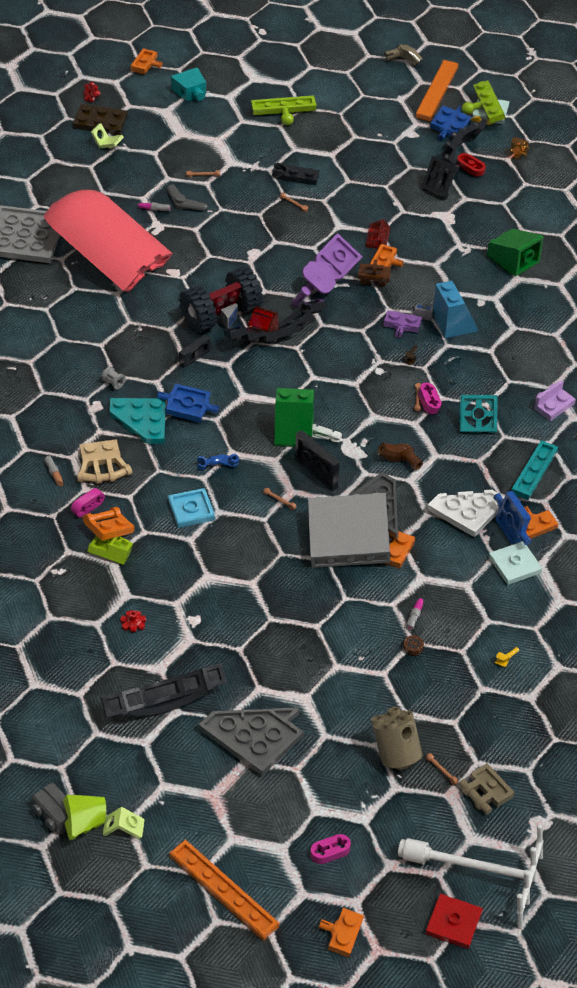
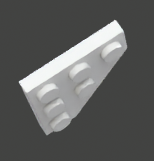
M484 490V493L466 491L458 492L457 495L440 493L428 504L427 510L471 536L476 537L498 513L499 507L493 498L497 492L493 490Z

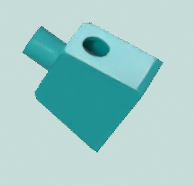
M196 67L171 76V89L186 101L195 98L198 101H202L206 94V81Z

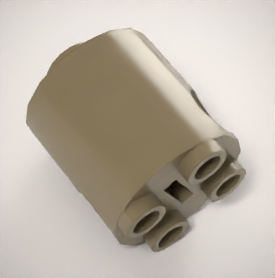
M391 707L387 710V713L371 718L383 766L403 770L411 767L421 759L423 753L412 711Z

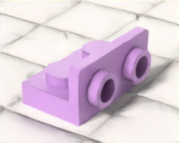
M561 380L552 384L544 392H540L535 398L534 410L549 421L572 407L576 401L574 397L563 390L564 382Z

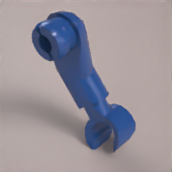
M220 454L209 457V459L199 456L197 462L204 465L198 464L197 468L203 471L207 465L214 466L219 464L236 467L239 464V456L236 454L230 456Z

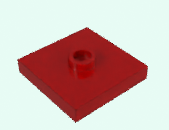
M440 894L426 929V935L469 949L483 908Z

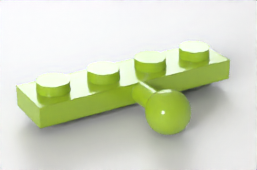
M481 81L473 85L479 102L473 104L465 102L462 105V112L470 115L475 109L483 107L490 123L506 119L505 113L489 81Z
M314 96L251 100L253 115L283 113L281 122L286 126L291 125L294 121L291 113L315 111L317 106Z

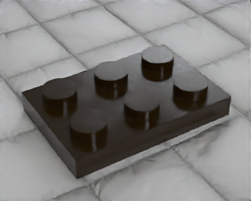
M81 104L73 122V129L92 131L101 123L106 133L121 135L128 117V111Z

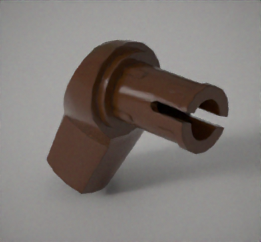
M383 442L377 449L378 455L390 462L407 461L414 470H418L423 466V461L414 454V448L408 444L393 445Z

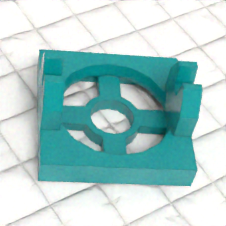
M460 395V405L458 407L459 432H497V395ZM476 400V407L472 411H465L467 405ZM482 400L490 405V411H486L482 407ZM477 408H481L484 411V416L481 419L474 417L473 413ZM465 416H472L476 420V427L470 425ZM486 416H490V422L482 427V420Z

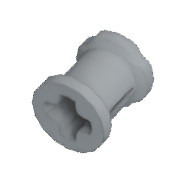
M109 366L102 373V380L111 383L115 389H120L126 381L125 375L118 374L113 367Z

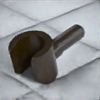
M414 345L410 352L406 351L407 357L404 361L411 365L414 364L417 355L414 354L418 348L417 345Z

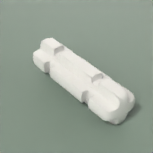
M314 424L313 433L315 436L327 440L331 439V441L336 443L340 442L342 433L332 432L333 430L319 425L316 427V424Z

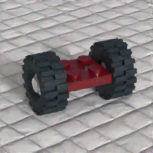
M242 266L226 274V287L207 294L206 290L199 285L182 291L179 294V306L182 309L181 313L185 317V322H188L187 325L195 333H200L216 325V318L221 314V309L237 303L238 310L242 313H247L262 306L264 295L261 293L263 290L259 285V280L257 281L256 274H253V270H249L248 266Z

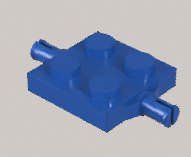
M461 105L456 110L442 106L431 122L430 128L438 131L440 134L437 138L439 141L440 139L443 141L453 131L457 132L460 128L468 127L472 117L462 113Z
M176 383L169 394L159 391L157 399L167 401L165 414L200 423L207 411L218 414L220 407L209 404L211 392Z
M513 491L506 492L504 499L500 493L495 494L493 498L499 507L495 520L510 543L514 545L522 541L524 545L530 544L531 539L527 535L526 529L531 517Z

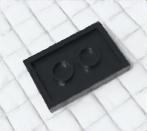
M302 430L297 432L295 460L331 491L338 488L340 467L338 459L328 453L323 446L316 443L310 435H307Z

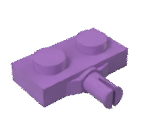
M389 310L384 320L385 327L396 329L395 336L397 338L398 335L401 338L404 331L418 333L422 323V317Z

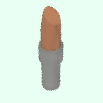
M45 457L44 460L51 476L58 486H63L60 471L52 457Z

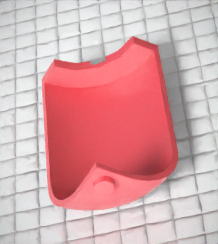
M86 189L71 192L53 203L44 214L47 223L126 292H130L145 277V274H143L148 269L153 271L156 268L163 267L173 254L109 197L99 191Z

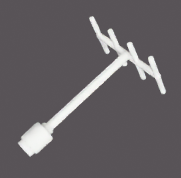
M541 824L537 825V842L535 847L530 849L531 863L529 870H521L434 851L429 847L428 842L407 838V840L401 839L398 856L403 857V860L425 864L426 860L434 859L524 879L522 894H517L518 928H523L525 905L530 904V887L532 882L536 881L538 859L543 858V826Z

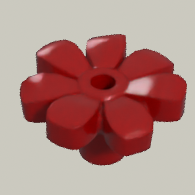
M94 82L85 84L84 100L94 102L95 98L100 96L98 86L94 85Z
M127 611L126 616H121L120 619L121 623H123L122 629L127 631L130 628V632H136L137 628L140 631L145 628L146 616H141L140 611Z

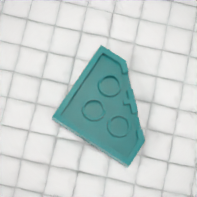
M110 398L111 418L119 420L123 427L132 434L136 433L146 444H164L165 400L157 398Z

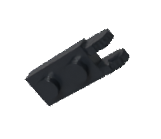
M277 162L274 164L272 176L284 181L316 185L320 170L289 166L285 163Z

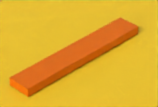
M443 60L416 112V118L426 121L432 120L458 69L459 63Z
M186 839L169 853V857L263 941L279 928V922Z

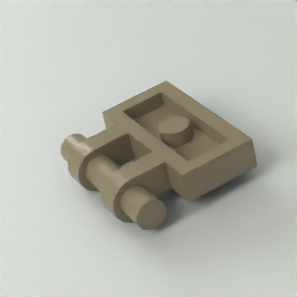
M488 763L470 774L472 782L468 783L465 779H462L458 784L463 789L462 792L465 796L470 797L475 802L476 808L482 810L486 815L492 811V808L488 805L490 802L499 807L512 799L515 793ZM479 788L485 794L482 797L476 792Z

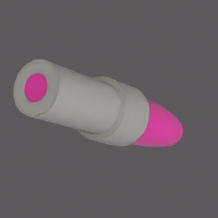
M153 202L138 203L141 209L169 212L171 210V205Z
M422 598L417 600L410 612L409 620L406 624V629L413 630L416 621L419 619L423 606Z

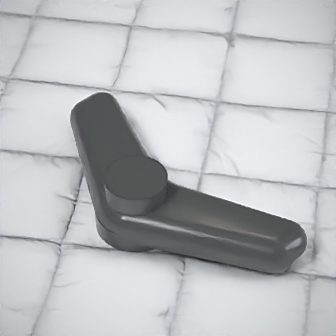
M173 184L167 187V191L176 209L205 211L208 207L206 203L186 199Z

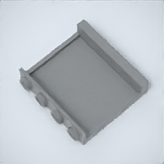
M386 493L308 498L312 568L391 562Z

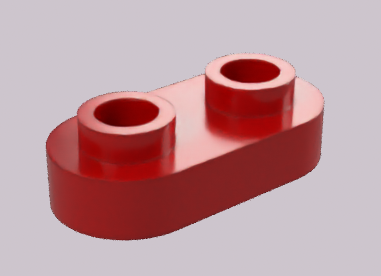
M468 153L458 155L457 165L475 177L485 174V163Z

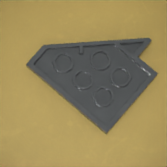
M381 472L351 495L386 493L388 533L397 539L396 480Z
M298 708L212 711L198 724L200 731L261 776L304 737V731L291 723L299 715Z

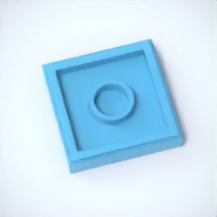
M205 488L168 495V502L178 528L215 520V514Z

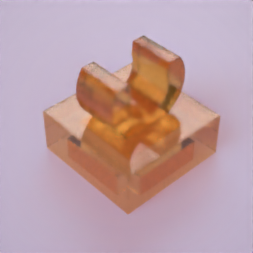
M513 137L511 151L514 153V158L519 159L521 154L527 155L529 141Z

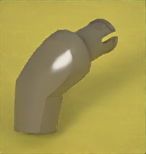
M400 44L396 49L384 52L385 57L387 56V61L400 57L410 61L414 66L423 59L414 48L405 44Z

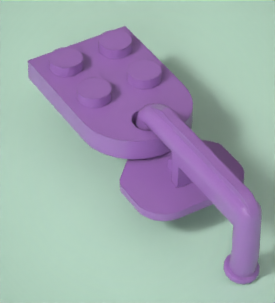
M337 233L315 256L314 261H310L303 268L302 275L309 283L302 287L301 291L292 300V306H298L310 295L314 288L322 294L329 293L336 285V282L340 281L363 256Z

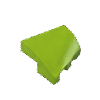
M95 535V538L89 544L87 552L124 565L131 552L133 543L121 536L102 541Z
M66 795L63 802L68 815V819L64 824L69 840L75 839L81 833L86 834L92 828H98L105 823V797Z

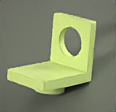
M101 123L91 131L99 149L113 148L124 138L123 135L108 137ZM98 130L102 132L101 139H99L97 136Z
M120 807L106 816L103 835L107 836L115 830L121 829L140 839L143 834L144 819ZM115 817L113 825L109 828L111 820Z

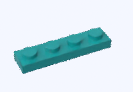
M540 441L512 488L516 496L529 501L555 457L558 446Z

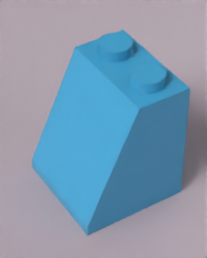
M453 281L437 283L435 286L432 316L444 338L478 332V328Z

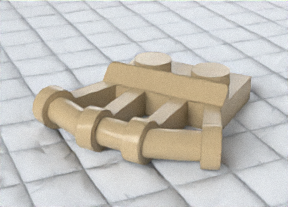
M117 439L80 444L83 464L78 473V482L90 481L102 484V481L115 482L120 477L132 475L130 465L126 464L120 457ZM112 463H116L120 470L114 472ZM106 464L108 473L101 474L99 465ZM88 466L94 467L95 474L86 473Z

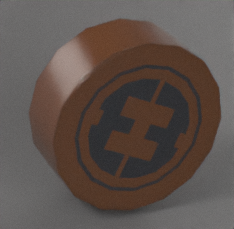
M408 636L404 640V651L409 655H419L423 651L424 641L419 636Z

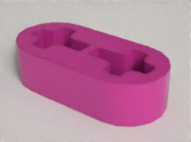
M422 383L418 391L422 406L427 413L437 414L442 404L437 390L430 383Z
M97 488L90 490L74 501L71 511L76 516L83 517L84 514H88L103 503L105 499L104 493Z
M339 834L314 843L311 846L310 853L312 861L317 864H325L348 855L351 846L350 839L346 835ZM337 843L344 845V848L337 846ZM317 850H320L322 853L324 852V855L317 853Z

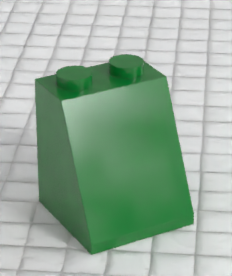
M511 229L488 243L487 256L516 277L540 263L544 236Z
M277 388L274 446L295 447L297 432L302 430L313 438L314 390Z

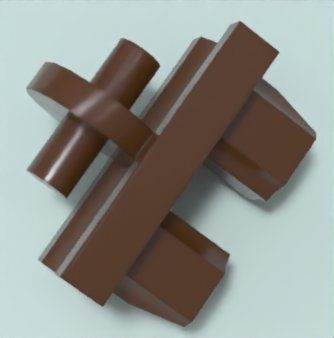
M374 259L373 264H360L358 279L361 280V284L368 285L372 280L377 281L378 286L385 287L390 279L391 267L377 265L378 260Z

